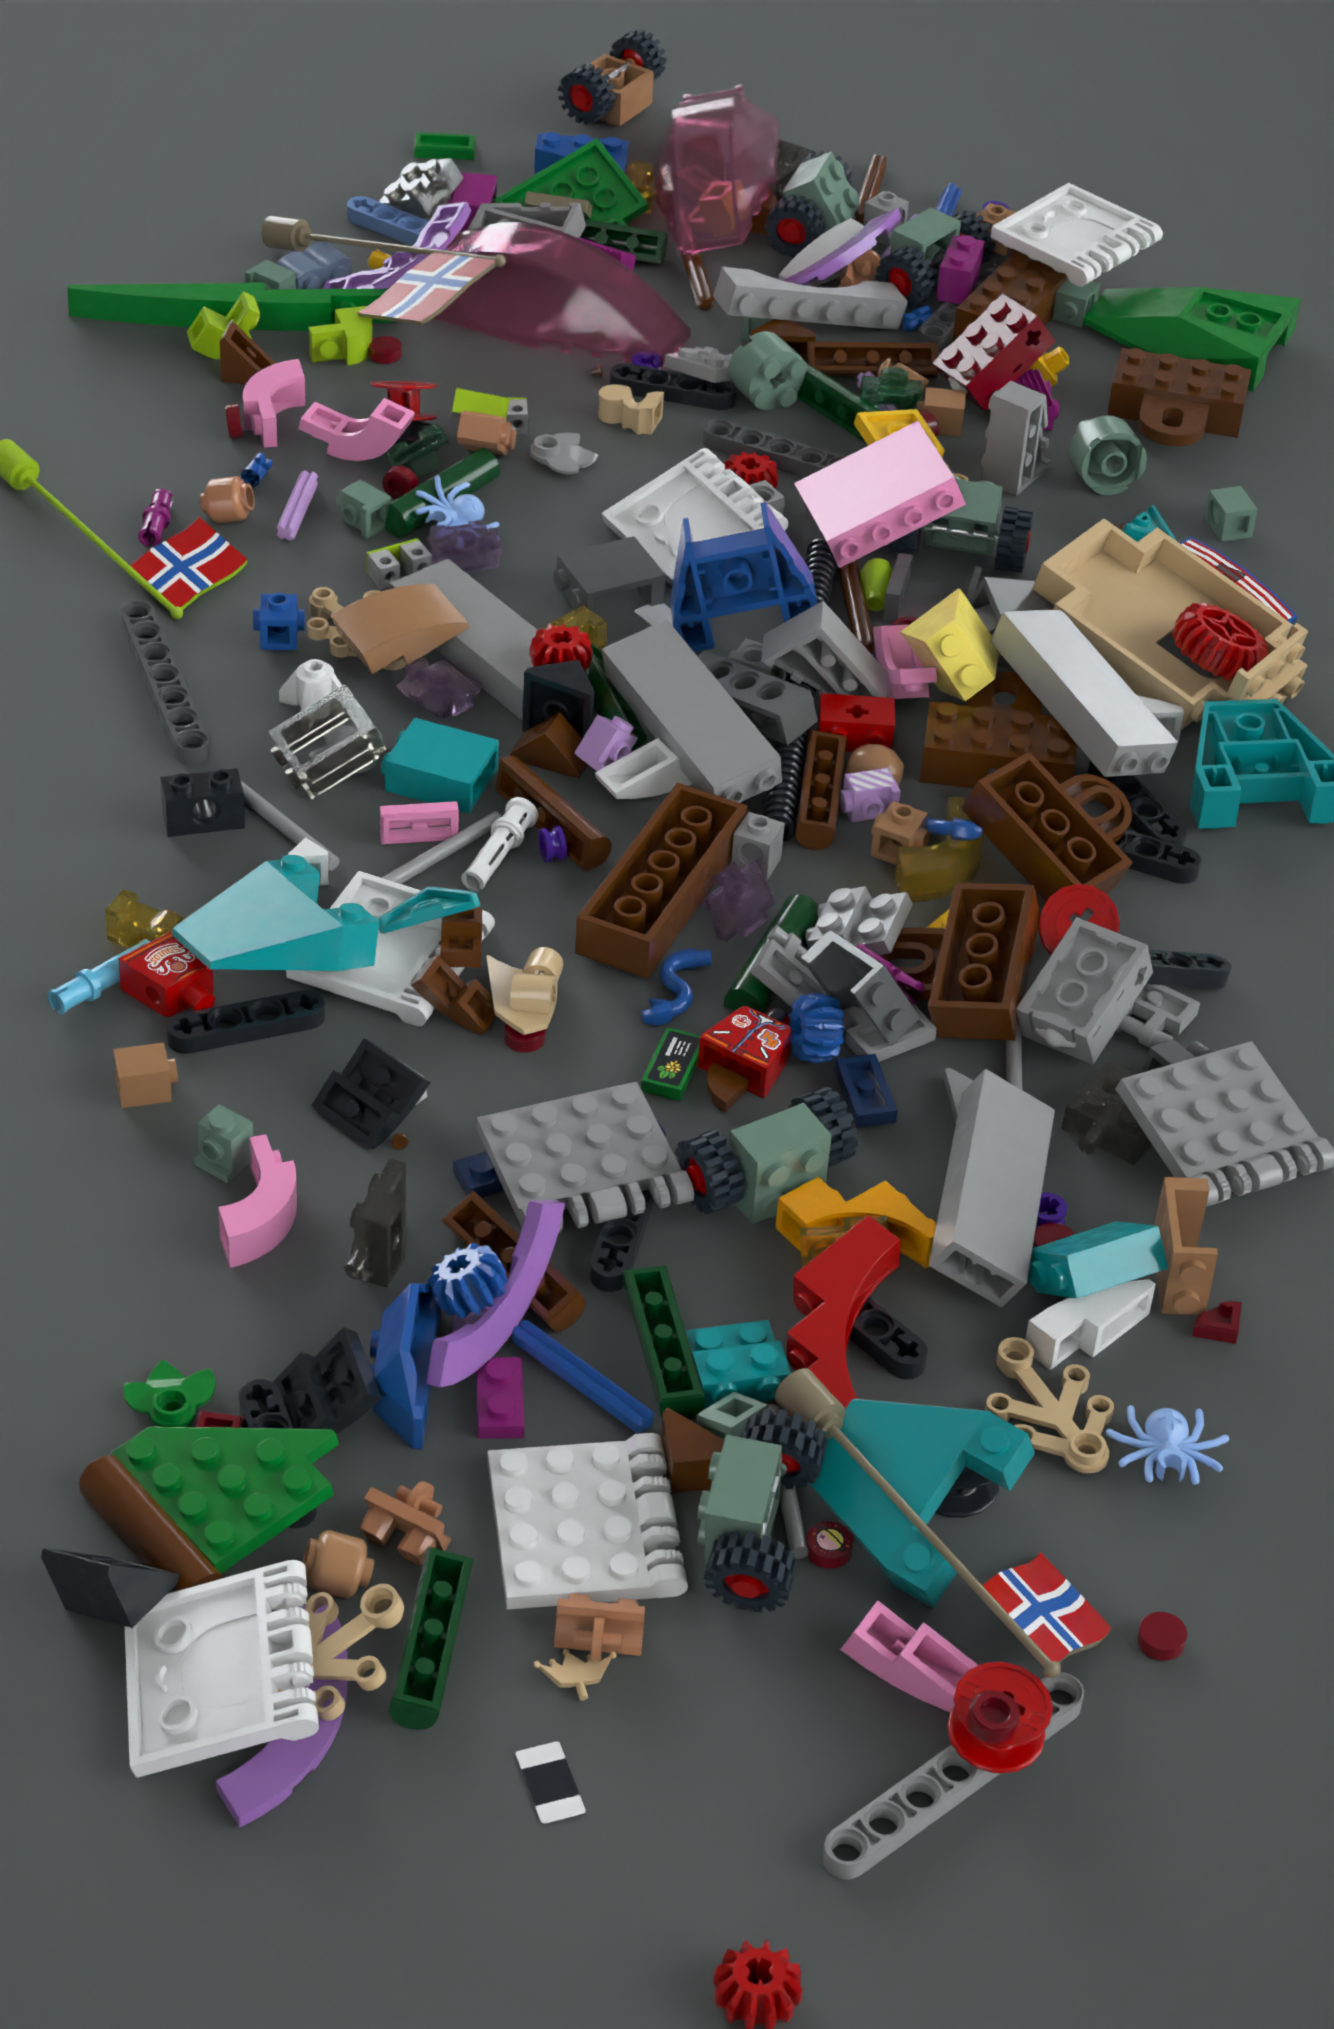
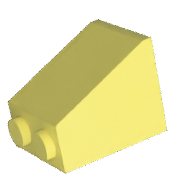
M961 589L955 590L900 632L925 667H936L937 682L934 683L940 691L967 701L995 680L999 651L990 642L992 635Z

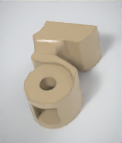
M607 385L599 390L598 417L601 421L610 424L622 423L623 429L630 428L636 434L652 435L663 417L664 392L647 393L645 399L641 402H635L630 387Z

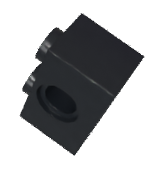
M238 768L216 769L214 771L189 774L179 773L160 777L162 814L167 837L245 828L244 792Z

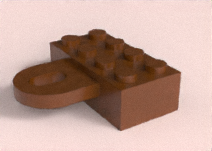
M1121 348L1112 382L1107 416L1138 421V428L1146 438L1167 446L1194 444L1203 437L1204 432L1238 438L1251 369H1245L1234 364L1221 365L1210 363L1204 359L1191 360L1179 358L1173 354L1149 353L1138 348Z
M996 671L995 680L969 698L967 706L951 702L940 703L930 701L920 782L973 789L979 780L988 775L990 768L998 770L1030 752L1058 783H1063L1074 775L1077 744L1054 716L1041 715L1042 702L1017 673ZM999 692H1007L1015 697V702L1010 705H1003L995 701L994 695Z
M1030 752L979 780L961 807L964 813L976 825L982 827L983 833L1031 885L1035 886V890L1046 902L1050 896L1062 887L1074 884L1091 885L1107 894L1117 886L1133 863L1115 844L1127 830L1132 819L1130 804L1122 791L1110 781L1089 774L1077 775L1059 784ZM1090 801H1099L1106 806L1108 811L1099 817L1093 818L1084 811L1082 806Z
M955 882L945 928H902L891 953L879 955L888 962L898 958L924 960V963L917 967L897 968L916 981L923 983V994L908 987L905 988V991L914 1000H929L928 1008L931 1021L937 1028L936 1037L1016 1040L1019 1025L1016 1008L1025 995L1040 920L1035 886L1026 884Z

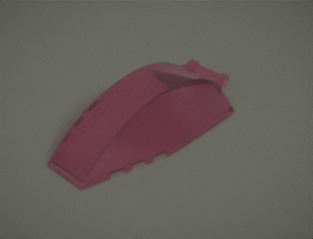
M743 84L735 85V89L692 96L691 93L683 94V101L677 102L674 105L668 130L660 139L654 196L680 255L742 245L752 227V215H758L761 210L759 204L761 198L762 200L767 199L769 195L767 187L769 184L774 185L776 182L779 120L777 117L748 101Z
M521 222L495 223L474 230L460 231L447 246L448 249L446 251L492 257L501 254L505 257L506 262L503 267H494L472 283L444 311L435 316V319L531 348L540 349L541 342L561 345V352L572 353V347L592 349V357L602 358L603 351L623 354V361L631 363L633 355H636L637 352L643 351L645 354L646 351H649L648 354H650L652 351L661 357V365L659 367L664 366L665 354L676 353L690 337L691 329L671 306L640 276L606 252L565 232L538 224Z

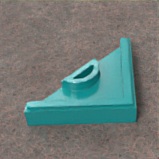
M1151 505L1146 512H1141L1133 518L1131 523H1126L1121 530L1138 542L1158 527L1176 540L1154 505Z
M428 886L378 918L379 931L384 934L477 908L480 906L477 893Z

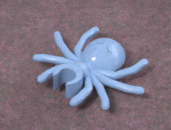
M435 476L434 478L439 500L426 492L416 491V496L434 504L417 509L416 514L421 515L429 512L425 523H428L430 520L438 521L432 532L439 534L435 537L437 542L448 538L456 531L458 552H461L464 547L462 532L478 545L486 549L490 548L488 542L479 538L472 531H489L499 527V522L496 521L488 525H473L481 521L485 513L481 500L471 494H463L453 500L459 491L470 487L469 482L457 485L447 495V500L441 487L440 476Z
M1132 1405L1127 1407V1418L1138 1439L1122 1435L1112 1429L1106 1430V1436L1120 1443L1141 1449L1123 1457L1118 1462L1120 1467H1125L1130 1462L1148 1456L1144 1467L1145 1480L1148 1483L1153 1481V1465L1155 1461H1157L1155 1474L1161 1481H1163L1166 1467L1176 1469L1179 1473L1178 1480L1179 1482L1182 1481L1186 1466L1188 1465L1191 1482L1197 1485L1200 1480L1194 1459L1212 1467L1217 1472L1223 1470L1222 1465L1216 1460L1196 1452L1218 1447L1229 1441V1436L1225 1434L1213 1440L1195 1443L1199 1439L1204 1427V1417L1201 1409H1196L1195 1411L1196 1424L1191 1436H1188L1189 1428L1185 1417L1179 1411L1171 1408H1160L1153 1411L1146 1420L1145 1434L1136 1421L1135 1409Z

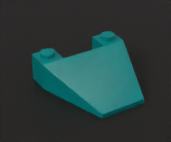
M1278 699L1206 701L1204 703L1189 804L1198 828L1218 829L1220 827H1235L1240 803L1299 801L1308 823L1328 824L1334 822V754Z
M285 855L282 859L265 861L173 927L172 936L209 969L342 971L374 966L379 921L366 911L363 906L356 903H344L339 908L322 909L317 904L320 872L301 856Z
M852 1399L845 1409L843 1426L840 1429L926 1525L965 1466L1010 1492L1035 1454L1028 1433L993 1413L983 1410ZM834 1437L827 1439L819 1477H817L815 1483L808 1484L839 1521L852 1533L855 1540L894 1586L934 1609L957 1572Z

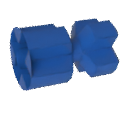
M923 305L909 314H904L901 320L903 323L902 329L908 332L921 326L933 314L930 307Z
M258 453L246 469L242 471L241 478L245 483H249L251 487L257 486L272 467V460L266 459L264 453Z

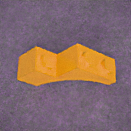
M816 1177L778 1198L775 1228L801 1253H805L824 1245L833 1244L869 1215L900 1239V1253L910 1257L926 1269L929 1267L936 1222L927 1218L910 1202L906 1195L899 1193L886 1180L846 1202L837 1190L830 1188L821 1178Z

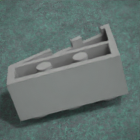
M570 202L569 206L552 207L550 203H540V207H522L521 203L481 204L468 229L477 252L494 257L501 254L508 261L561 275L564 268L559 267V260L565 238L568 236L580 238L586 223L580 202Z
M1010 381L999 391H995L990 398V421L985 431V438L987 439L986 452L982 457L981 466L983 467L982 480L1003 486L1002 491L1017 496L1051 467V460L1045 458L1044 449L1049 447V439L1043 436V427L1046 428L1048 425L1046 395Z
M824 601L764 634L761 662L769 667H772L773 664L790 673V679L800 684L804 681L818 689L819 695L820 693L887 697L888 672Z

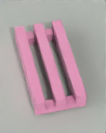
M457 801L380 806L381 845L445 841L458 833L459 809Z

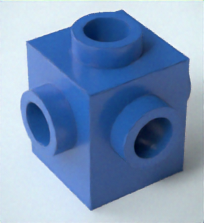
M261 594L260 609H253V631H260V650H297L298 631H305V609H298L297 594Z

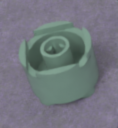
M767 331L756 333L749 337L752 340L745 347L740 345L733 353L728 367L729 377L732 379L735 387L757 408L770 410L780 406L789 407L797 399V392L804 381L805 372L807 371V363L775 333Z
M1100 416L1091 420H1083L1077 425L1076 433L1070 443L1069 457L1080 477L1093 491L1101 495H1115L1129 489L1127 485L1134 479L1139 480L1147 463L1146 451L1140 440L1123 419L1114 416Z

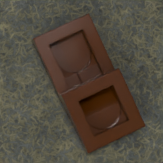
M473 908L442 917L440 957L449 967L481 968L483 908Z
M439 955L427 961L411 984L437 1010L459 1025L479 1035L487 1031L496 1017L492 995L476 978L465 984Z

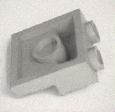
M866 886L853 889H838L830 894L826 903L818 906V921L815 927H810L806 931L807 945L810 949L831 930L854 946L862 943L878 955L891 953L913 903L907 892L892 895L885 893L871 898Z

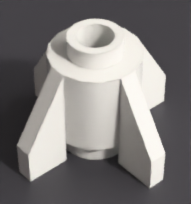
M312 659L298 666L279 690L280 703L294 706L299 705L301 707L300 729L307 730L313 721V717L326 715L331 710V707L332 714L346 717L352 715V700L335 676L332 666L322 660Z

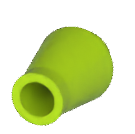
M881 558L867 561L860 571L867 608L872 611L884 609L886 591L893 572L891 564Z

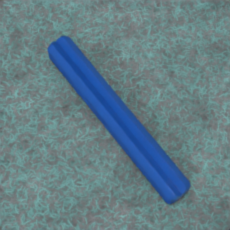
M522 1320L519 1325L514 1327L512 1333L513 1343L637 1434L644 1433L652 1426L654 1422V1412L530 1321Z

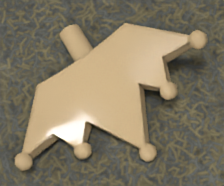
M564 1649L562 1665L556 1663L555 1659L549 1660L550 1667L541 1665L539 1661H535L533 1665L535 1668H539L559 1688L576 1687L579 1700L584 1701L588 1699L585 1686L600 1682L610 1660L616 1658V1653L614 1651L610 1652L609 1657L601 1661L591 1660V1654H588V1661L585 1663L570 1654L568 1649Z

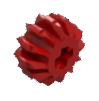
M742 451L740 456L730 455L729 460L723 463L726 465L725 470L730 469L748 485L766 480L775 489L778 487L779 477H777L776 462L770 461L767 455L759 456L756 452L747 454Z
M564 623L557 627L548 624L547 629H538L536 631V635L532 638L529 646V656L531 657L533 667L579 660L586 673V669L590 667V661H592L593 649L591 648L588 633L580 632L578 626L569 628L565 627Z
M746 1939L740 1946V1952L727 1948L722 1958V1964L717 1965V1969L714 1970L713 1984L715 1985L714 2001L716 2008L726 2009L725 2017L728 2024L742 2019L745 2021L744 2026L746 2029H753L755 2024L760 2023L766 2029H773L776 2025V2020L785 2023L789 2022L793 2016L794 2007H798V2003L801 2002L803 1988L800 1983L801 1970L799 1964L789 1963L790 1955L787 1948L772 1952L768 1939L764 1941L760 1948H754Z

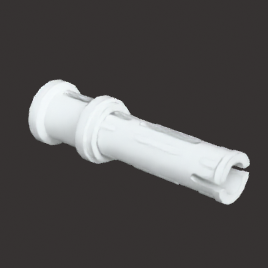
M521 797L512 798L506 804L503 817L497 818L493 822L491 837L479 851L468 869L462 874V883L469 890L475 892L483 890L487 881L501 864L509 850L518 847L524 840V832L527 828L532 827L538 821V810L529 800Z

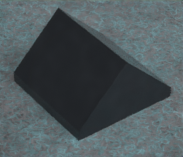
M579 660L527 668L524 671L522 731L525 732L560 712L583 739L593 723L594 690Z
M43 1548L41 1559L65 1610L133 1628L177 1585L179 1578L177 1573L110 1556Z

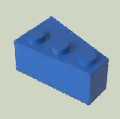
M555 132L538 133L535 146L534 175L596 138H591L587 135L564 136ZM616 137L598 138L627 176L629 141Z

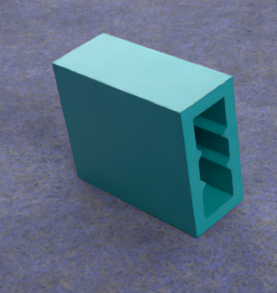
M414 718L406 731L402 730L399 733L393 750L387 752L383 757L381 773L385 775V791L428 803L457 801L459 811L470 814L498 771L499 740Z
M1115 1221L1032 1248L1028 1278L1037 1293L1078 1299L1168 1269V1264L1158 1226Z

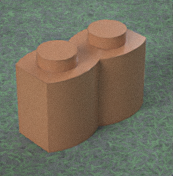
M463 410L460 415L457 442L459 445H463L465 450L477 451L485 447L492 454L506 456L509 450L514 449L516 430L512 429L510 422H506L505 417Z

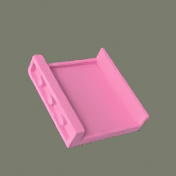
M919 421L794 483L808 514L815 521L839 568L966 505L953 474Z

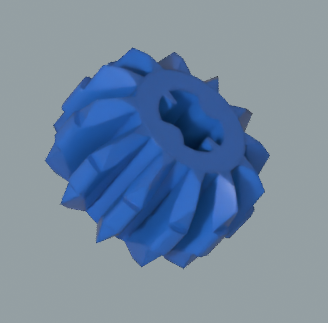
M823 993L801 995L798 1000L793 1002L792 1012L788 1015L790 1020L789 1026L793 1031L792 1053L794 1057L799 1058L801 1061H809V1063L832 1061L840 1053V1044L844 1042L843 1030L846 1028L843 1025L844 1012L840 1010L839 1000L834 999L832 996L823 995Z
M476 1243L470 1244L466 1249L457 1247L456 1251L451 1255H443L442 1263L436 1264L431 1268L432 1275L427 1280L430 1285V1292L440 1309L444 1310L447 1316L457 1315L460 1319L465 1318L471 1312L479 1315L482 1308L494 1306L493 1300L505 1293L503 1287L508 1282L506 1270L496 1253L492 1252L488 1245L479 1247Z

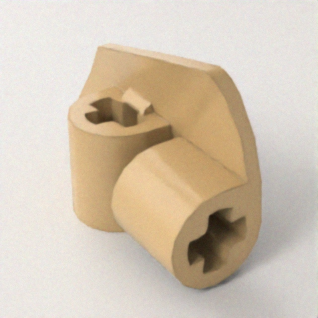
M537 948L529 955L523 970L511 967L490 955H486L495 1015L523 1035L547 1029L555 1010L557 983L564 965L560 954L551 948Z

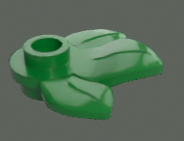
M161 1360L150 1373L146 1383L129 1382L124 1384V1398L130 1408L149 1415L151 1422L157 1427H186L194 1420L196 1409L212 1399L215 1392V1376L209 1368L197 1371L186 1378L170 1363Z

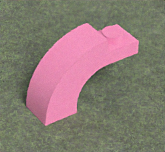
M299 359L280 362L260 370L249 379L244 387V430H253L254 435H260L264 448L277 447L276 414L288 408L305 406V376Z
M384 398L370 415V418L355 419L318 402H314L302 416L298 429L316 439L329 443L326 452L328 455L344 460L363 461L386 453L409 426L415 412Z
M910 624L873 627L876 659L888 672L887 695L890 698L929 697L928 683L937 682L936 667H925L900 633Z
M266 1134L249 1137L250 1166L257 1185L256 1189L239 1202L218 1207L220 1240L230 1268L252 1262L274 1249L286 1237L296 1217L297 1187L294 1160L282 1162L279 1150L272 1151Z

